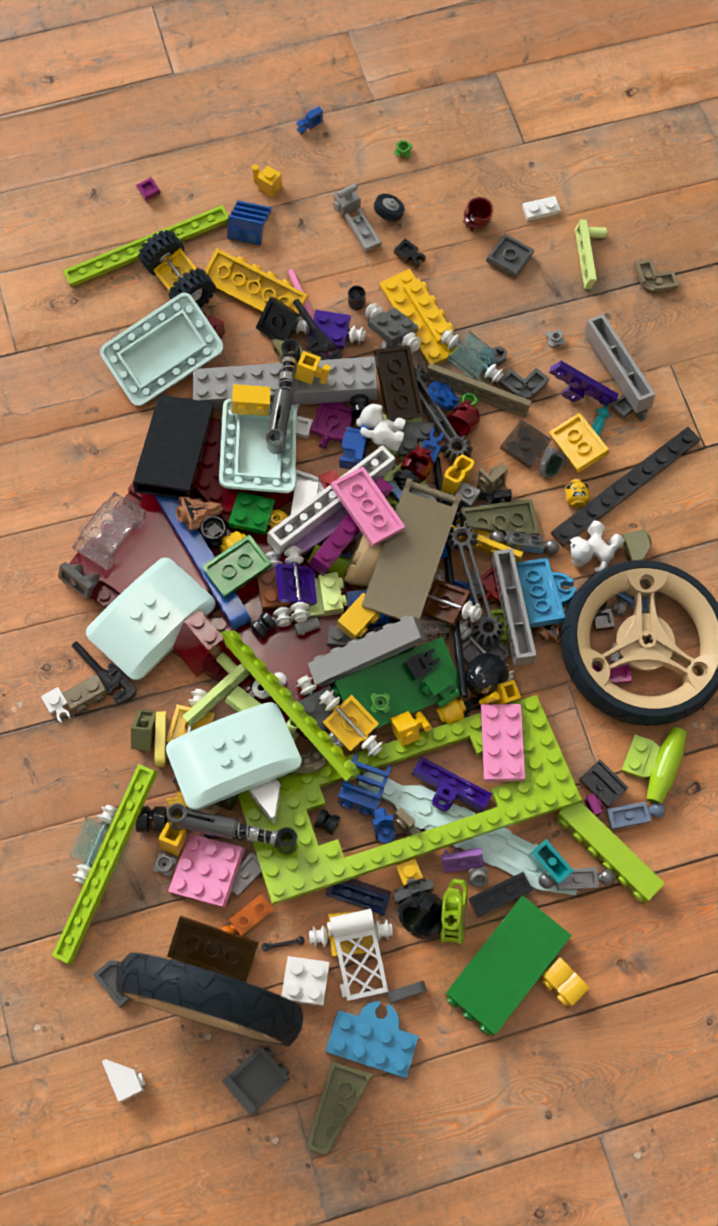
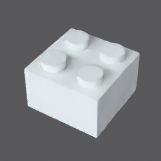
M288 956L282 996L298 1004L324 1007L329 962Z

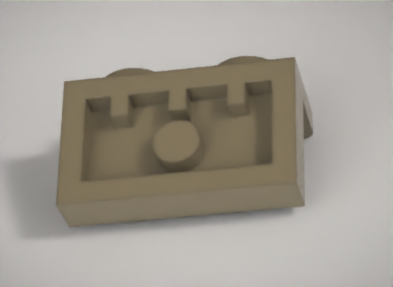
M502 464L498 468L492 469L489 474L483 469L479 470L477 488L480 490V493L492 494L493 491H500L506 486L508 468Z
M97 674L62 693L73 714L85 712L90 705L101 703L108 696Z

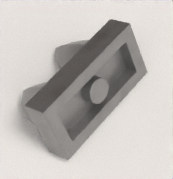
M67 562L62 563L59 567L58 578L85 600L90 598L93 588L99 581V574L83 576V566L81 564L69 565Z

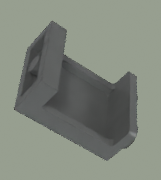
M260 1046L240 1067L222 1081L250 1115L256 1112L290 1080L287 1076L290 1072L282 1063L279 1066L273 1060L276 1055L268 1046L265 1049Z

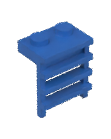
M237 200L234 210L228 216L227 238L261 245L263 227L272 211V207Z
M354 753L351 761L357 768L384 778L382 783L362 775H358L355 780L380 788L378 794L349 784L348 781L344 780L338 794V803L344 809L351 810L353 808L358 810L363 816H374L373 811L378 809V804L392 766L388 765L386 771L356 761L358 754Z

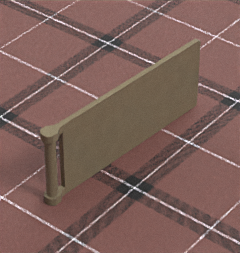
M407 478L395 511L405 525V529L385 540L362 603L363 608L397 620L407 615L420 619L462 496H454L413 482V479ZM413 489L419 491L421 493L453 503V505L451 507L427 499L425 497L410 493L409 490Z

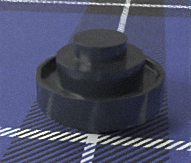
M403 469L402 472L396 471L393 477L400 490L404 489L407 478L413 479V482L421 483V479L416 476L415 472Z

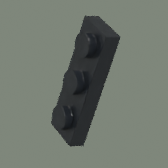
M521 872L470 897L468 900L478 918L533 891L524 872Z

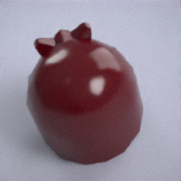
M483 197L473 198L468 202L463 220L467 228L474 231V229H481L489 224L493 214L491 202Z
M464 400L457 405L454 412L451 411L446 417L455 432L460 436L469 435L479 425L480 413L471 404L472 400Z
M417 445V449L409 451L400 466L401 470L406 469L415 472L416 476L423 482L433 468V459L430 456L431 450H426L424 447L421 448L420 445Z

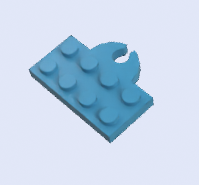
M548 558L517 562L516 566L530 628L563 623L565 614L562 606L570 603L576 591V587H572L574 586L573 579L567 574L552 572ZM569 586L571 588L568 590H564L561 587Z
M380 1001L367 1004L361 1010L359 1016L338 1010L325 1052L407 1078L419 1036L399 1030V1018L391 1005H387V1016L384 1019H379L375 1015L376 1009L380 1006Z

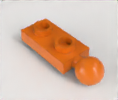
M261 893L228 919L232 925L222 926L220 929L234 934L237 931L242 936L274 909Z

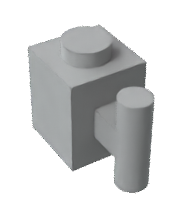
M356 183L334 194L333 207L342 217L346 213L350 214L356 211V209L361 208V198L356 192L358 190Z

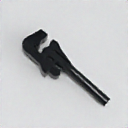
M294 300V306L313 332V338L308 337L306 340L309 344L307 349L316 354V356L321 357L320 360L341 359L343 355L338 349L332 354H328V358H326L324 352L327 354L330 349H334L336 347L335 343L327 338L317 327L300 300Z
M78 641L72 644L73 649L96 672L110 696L120 689V692L113 697L118 705L135 697L136 689L124 676L122 670L114 664H109L108 670L103 669Z

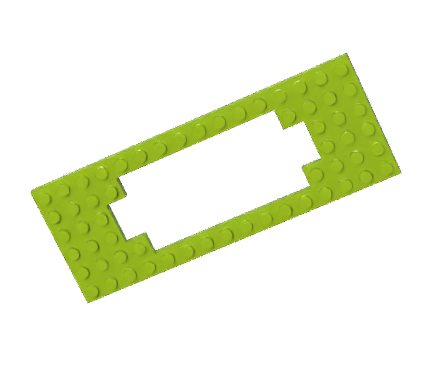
M537 695L509 703L521 704L525 781H512L491 788V793L497 805L496 808L344 858L338 839L318 845L307 811L326 806L320 787L344 780L329 762H327L324 768L313 773H293L277 779L281 785L279 788L281 798L275 824L271 823L249 794V790L240 793L238 797L249 827L252 825L259 826L261 829L264 830L266 828L268 831H278L289 827L297 833V849L289 855L280 853L277 848L270 846V844L266 845L265 842H253L272 905L581 803L580 794ZM481 713L463 718L452 724L432 728L428 732H420V740L403 747L398 740L380 745L382 749L375 756L372 754L368 756V750L355 753L358 754L356 761L378 769L468 739L472 743L476 756L482 755ZM354 754L346 756V758L351 761ZM356 767L360 774L368 772ZM285 839V840H283L282 842H284V843H290L291 840H290V839Z

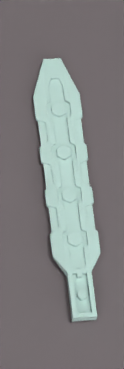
M371 772L363 774L364 777L381 783L384 778ZM389 778L381 796V799L393 804L396 810L401 807L416 821L414 826L421 830L425 829L427 831L475 815V812L465 807H459L454 803L447 812H443L432 806V799L436 792L422 785L402 786ZM361 781L358 783L360 788L377 794L380 788ZM439 800L441 805H445L443 800ZM506 828L452 845L463 850L481 848L484 863L492 867L496 866L513 876L524 872L531 887L537 890L576 895L578 891H557L556 884L549 889L542 888L538 880L543 872L528 857L539 845L529 843L512 834Z

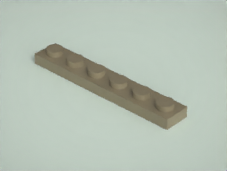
M432 363L427 368V381L447 383L453 391L461 394H474L480 401L525 418L528 414L531 400Z

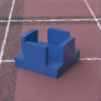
M361 425V428L364 427L369 430V426ZM346 428L342 441L344 452L339 460L340 468L351 470L365 459L368 438L361 435V429Z

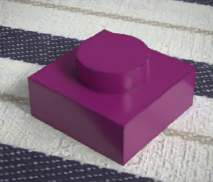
M152 177L136 185L145 201L160 194V189Z
M595 793L588 795L584 800L586 807L596 817H599L603 809L601 800L596 798Z

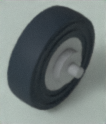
M380 194L374 202L375 212L385 220L398 221L404 214V204L400 199L391 194Z

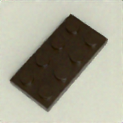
M410 345L375 349L373 353L386 418L395 422L397 418L411 420L424 417Z
M180 916L167 957L247 982L259 942Z

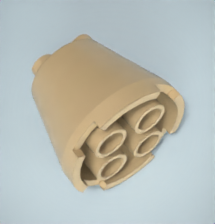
M361 532L355 543L353 553L349 558L350 563L342 577L343 582L368 587L385 541L372 547Z

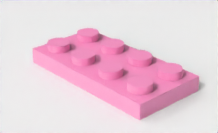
M364 467L331 482L330 487L372 547L405 529V525Z
M521 704L481 705L484 782L525 781Z

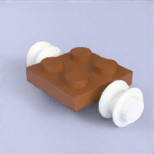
M275 551L268 552L266 557L270 560L272 566L256 577L262 610L278 608L273 612V615L278 617L275 623L281 627L289 626L294 619L289 616L292 611L287 606H292L293 604L279 602L275 566L278 563L283 564V562L279 561L282 555Z

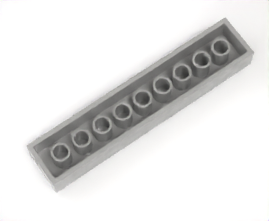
M374 357L320 360L319 367L323 368L325 364L331 367L326 384H321L320 378L316 376L312 385L295 379L296 369L293 370L294 381L291 385L292 391H290L293 394L292 405L349 402L351 397L356 394L366 395L369 400H378ZM282 363L193 369V400L213 403L214 411L223 410L224 401L229 398L232 399L233 384L270 387V401L273 402L275 391L279 388V376L283 365Z

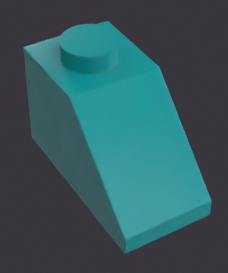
M547 839L528 855L539 870L546 873L557 884H560L574 871Z

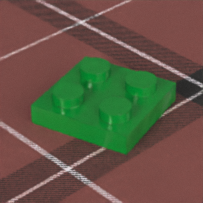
M238 492L228 526L266 535L275 500Z

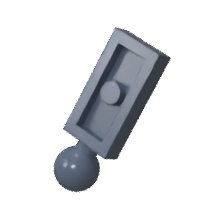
M646 802L610 808L606 810L610 828L614 830L650 823L651 815L655 818H661L665 815L666 808L658 802L653 803L648 808Z

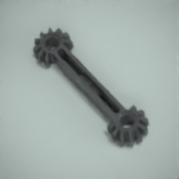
M419 364L414 366L423 412L429 422L434 423L438 436H440L441 432L444 433V439L442 440L444 446L441 449L443 458L448 459L449 464L462 454L471 458V452L473 451V447L470 446L471 441L465 440V435L458 437L440 407L432 400L428 393V389L424 384L427 379L424 368L420 369ZM453 448H459L461 450L455 451Z
M457 523V529L451 527V533L448 535L449 540L446 541V544L451 546V552L456 549L459 550L474 605L479 604L477 595H481L487 617H483L481 614L479 618L480 623L475 622L472 624V627L475 628L472 634L478 635L476 641H480L483 638V645L487 644V640H490V644L494 645V638L500 641V635H504L505 631L501 628L505 624L504 622H499L501 620L500 616H497L495 619L492 618L471 547V545H478V540H476L478 533L473 532V526L467 529V523H464L463 527L460 526V523ZM459 536H465L467 540L465 542H459L457 538ZM465 550L469 553L473 572H469L464 555ZM491 625L494 630L487 633L483 630V627Z

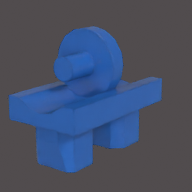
M385 807L374 810L375 819L372 821L375 839H379L383 844L393 842L395 839V829L392 814L387 815Z

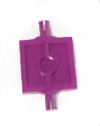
M344 402L319 404L310 427L311 434L322 437L319 447L326 449L329 440L342 443L346 428L351 427L354 418L351 416V408L343 405Z

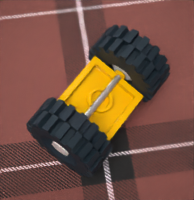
M165 230V232L159 231V234H153V237L151 239L149 237L147 239L148 242L143 243V248L139 250L140 254H138L140 262L150 274L157 275L170 291V300L181 293H188L200 308L204 307L203 304L208 303V299L213 297L212 293H215V283L203 269L200 270L195 267L185 254L183 243L173 231Z

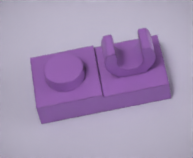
M455 848V853L448 854L446 849L444 854L441 855L444 873L485 867L481 848L459 852L458 848Z

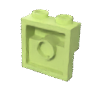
M335 572L325 574L324 576L318 575V578H314L317 603L314 606L309 605V609L306 610L310 613L309 618L344 613L343 606H347L346 596L341 595L340 590L344 588L342 577H338V573Z

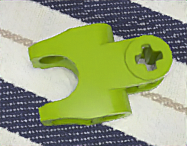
M453 879L443 896L441 918L443 924L441 931L442 943L453 942L463 945L468 886L465 880ZM453 885H461L463 887V893L460 889H453Z

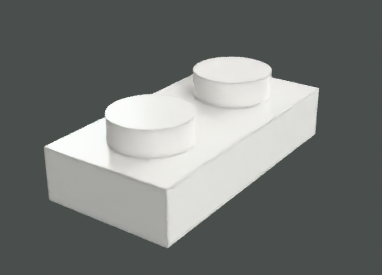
M555 196L522 204L527 221L560 214V207Z

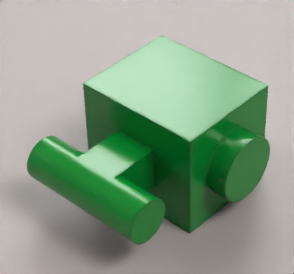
M443 666L421 681V689L426 696L430 695L432 698L438 693L440 694L442 699L436 702L440 709L460 696L457 689L452 692L448 691L447 687L454 682Z

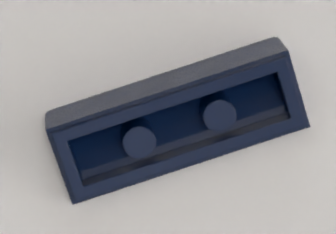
M350 879L329 886L326 896L364 909H371V911L382 915L385 914L391 895L389 890L356 879Z

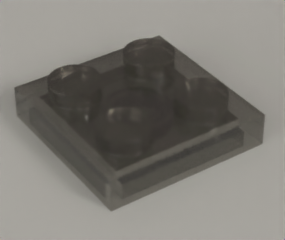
M521 419L502 443L500 449L528 468H531L551 443L552 439Z

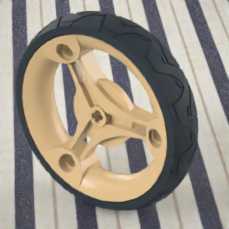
M633 560L617 563L599 571L584 582L576 591L566 609L565 618L562 623V655L572 682L584 698L594 707L622 722L654 726L676 722L692 715L701 709L718 690V602L696 578L667 563ZM640 583L644 584L648 589H643ZM625 591L634 597L633 616L627 618L619 627L616 635V646L601 655L599 652L592 650L590 645V631L593 620L606 601L616 594ZM657 592L665 594L678 602L692 618L700 640V656L696 659L690 657L675 645V638L671 628L663 619L657 616L654 603V595ZM641 599H647V613H642ZM618 652L622 659L608 665L606 658ZM671 656L677 658L678 660L682 661L688 666L686 668L681 666L680 664L671 660ZM592 665H597L600 669V672H596L592 668ZM623 665H629L641 671H652L665 667L682 676V686L660 696H640L619 688L609 680L611 670ZM693 669H696L700 676H696L693 673Z
M136 952L129 953L117 970L115 979L117 993L142 1004L198 1023L282 1046H290L298 1038L302 1029L303 1012L301 1005L266 989L213 971Z

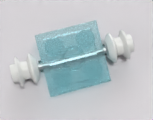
M453 329L450 332L446 330L440 338L443 340L441 344L447 343V349L455 347L448 356V360L475 380L483 371H486L485 379L488 377L492 379L491 383L494 381L497 383L504 375L501 373L503 369L497 370V364L489 365L497 355L495 350L470 331L461 341H458L459 334L454 336L452 334Z
M111 805L101 807L104 812L102 815H97L101 823L85 818L69 856L84 862V865H76L78 873L72 874L75 877L74 881L84 885L110 828L109 825H111L118 809Z

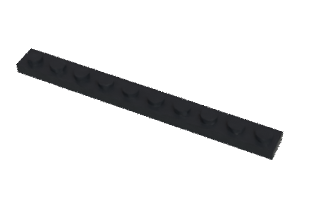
M689 427L685 428L552 530L551 535L562 547L566 546L572 538L579 536L588 529L593 521L601 519L698 444L700 438Z

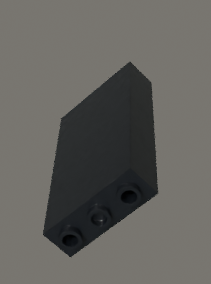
M159 394L133 479L134 493L178 500L179 497H192L214 416L213 403Z

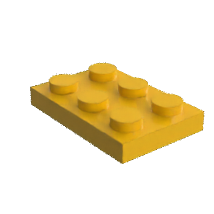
M581 413L549 431L551 438L564 455L567 456V459L578 473L610 453L607 446Z

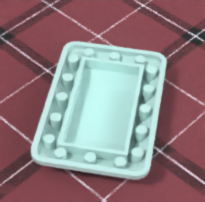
M181 293L105 343L100 349V355L130 401L136 406H142L193 373V369H200L223 351V343L193 297L188 293Z
M229 398L224 401L219 483L221 486L228 489L289 493L294 490L297 410L294 405L291 404L285 439L286 448L280 454H272L267 448L265 436L269 429L273 402L270 401L268 416L233 414L231 413L232 399Z
M161 558L125 589L88 626L86 636L130 679L141 680L173 650L183 622L198 610H201L207 617L215 608V599L173 560Z
M273 702L264 703L209 723L170 741L166 747V752L188 808L191 810H200L296 771L302 763L280 708Z

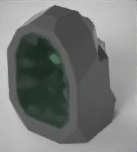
M548 446L540 461V475L544 478L555 477L560 472L567 456Z

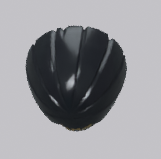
M484 653L476 656L470 661L465 670L467 688L479 697L492 694L498 684L508 681V666H506L504 660H501L495 654Z
M420 892L409 897L398 909L399 920L403 923L402 926L415 937H421L424 940L435 939L442 927L443 899L438 897L437 894L430 892Z

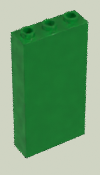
M443 637L333 682L334 687H331L334 690L335 696L340 697L341 704L352 695L379 723L373 730L391 723L390 718L407 711L413 714L437 704L436 702L442 699L440 694L438 693L432 698L430 695L426 696L421 689V681L442 666L454 682L447 687L448 691L452 692L457 689L460 693L457 670ZM434 649L435 651L430 655L431 659L440 658V661L434 665H429L430 671L413 680L403 663L419 653H422L424 656L427 651ZM373 693L377 695L389 694L388 706L390 710L387 713L383 711L373 713L370 710L372 706L370 696Z
M522 895L444 994L447 997L446 1002L454 1008L458 1006L463 1010L462 1015L470 1022L476 1021L480 1025L479 1029L485 1035L489 1036L491 1034L495 1036L572 935Z

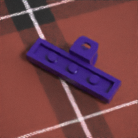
M559 361L550 367V374L568 384V388L563 391L562 396L572 402L583 399L584 395L596 399L603 405H608L618 399V393L563 361Z
M423 757L420 758L411 774L437 788L432 799V806L443 812H447L451 808L456 798L483 812L492 793ZM439 800H443L445 805H441Z

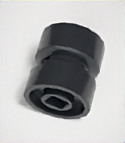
M209 516L202 521L201 533L209 548L219 549L220 545H222L223 537L227 535L224 521L217 516Z
M143 806L135 823L136 832L148 833L150 830H153L154 833H162L167 824V807L155 806L153 809H150L149 806Z

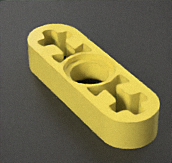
M167 711L156 712V768H163L167 765Z

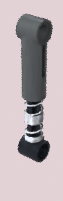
M293 339L285 340L281 345L283 367L279 376V388L274 394L269 429L265 436L267 448L272 454H280L286 448L285 439L293 394L290 392L292 391L291 385L294 381L293 370L296 369V363L301 358L299 343Z
M180 803L172 804L167 809L166 815L169 827L175 831L186 829L231 840L237 836L239 839L246 838L248 841L255 843L265 842V844L267 843L277 848L284 855L292 854L297 849V833L289 827L278 831H268L266 828L263 830L259 826L253 825L249 827L248 824L246 826L240 825L237 819L187 809ZM176 815H181V816H182V817L179 818V819H174V818H173V817L176 816ZM285 839L291 840L290 843H284L282 841Z

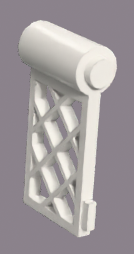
M371 909L331 917V922H327L329 935H334L344 982L340 984L342 997H347V1001L388 992ZM372 935L374 943L369 950L359 944L364 936ZM349 940L355 944L349 955L341 950L340 942ZM357 946L367 952L362 962L351 956ZM374 947H375L376 954H374L373 952H371ZM342 954L347 957L345 961H343ZM369 955H372L378 961L374 970L364 965ZM349 959L359 965L353 975L345 970V965ZM361 967L371 972L366 983L356 977ZM374 975L382 980V988L373 989L368 985ZM353 980L363 985L359 993L350 994L349 986Z

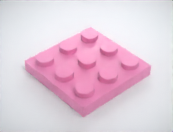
M188 834L168 892L225 908L245 849L240 846Z

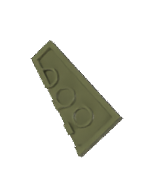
M532 499L467 507L459 510V512L466 516L467 520L461 519L462 527L464 523H467V529L473 526L474 530L493 532L498 530L502 533L511 531L538 536L540 534Z
M331 1063L306 1146L307 1149L327 1155L373 1074L339 1063Z

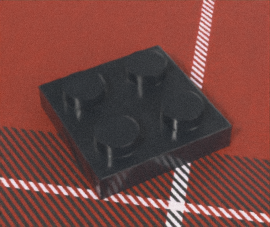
M272 296L264 308L256 329L272 340L285 341L291 338L301 315Z

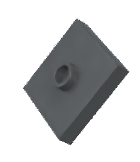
M504 234L486 258V262L516 278L534 254V249Z

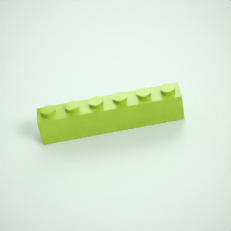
M582 802L563 808L556 816L559 825L564 829H569L573 833L572 837L578 843H583L588 848L587 851L592 857H597L602 862L604 869L613 871L618 877L617 881L623 887H628L633 892L632 895L637 901L644 904L647 903L665 884Z

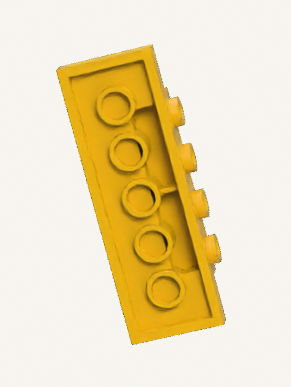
M216 248L205 272L215 283L217 289L261 312L264 311L269 298L274 296L300 314L293 301L299 299L304 306L309 297L308 294L292 287L293 284L288 280L283 279L281 281L277 279L278 276L270 271L268 273L263 272V268L254 263L252 266L247 264V260L243 257L238 256L236 258Z
M408 269L379 282V288L392 309H398L419 326L418 332L415 333L416 337L421 338V346L418 350L428 366L430 363L435 365L441 364L461 354V350L458 347L454 346L451 349H447V343L441 344L443 340L440 338L446 330L450 332L453 329V334L454 327L450 322H446L444 311L437 308V301L433 295L430 296L428 294V287L424 281L421 282L419 278L416 279L412 271Z

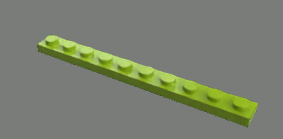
M221 205L160 231L165 232V230H169L170 232L171 230L183 242L227 224L229 215L224 206ZM153 234L63 270L68 284L72 288L139 260L140 248H143V243H147V239L149 237L151 239Z
M233 630L223 631L221 635L225 640L226 646L345 781L355 779L360 774L356 769V765L343 755L342 749L330 740V736L325 731L319 728L317 721L304 711L303 705L295 701L291 696V692L279 683L278 677L266 668V664L261 659L256 657L253 649L241 640L240 634Z
M138 764L52 954L53 957L72 965L158 772Z

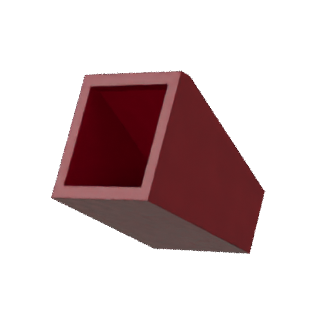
M198 610L183 622L173 646L175 652L196 677L214 665L221 653L225 652L228 654L224 638L201 610Z

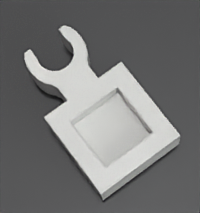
M59 687L41 696L50 714L52 715L57 712L56 717L61 724L63 723L61 720L63 714H66L71 719L69 712L64 709V707L68 706V703Z

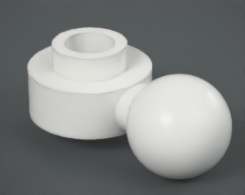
M281 672L275 673L279 683L284 687L287 683L286 675ZM256 680L252 685L254 695L260 699L268 698L270 695L265 689L259 691L261 684Z

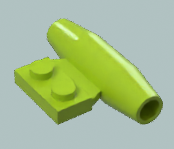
M672 727L661 747L653 740L634 735L622 772L640 779L650 777L646 800L651 804L655 802L662 804L675 781L683 758L687 732L681 728Z

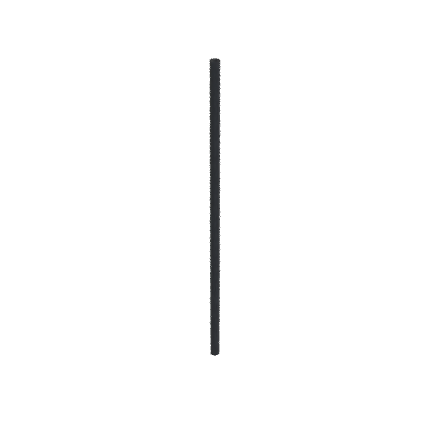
M438 457L433 466L436 490L441 491L443 479L440 457ZM446 544L448 556L444 558L446 579L448 584L455 586L450 546ZM458 620L455 627L452 626L460 698H467V683Z

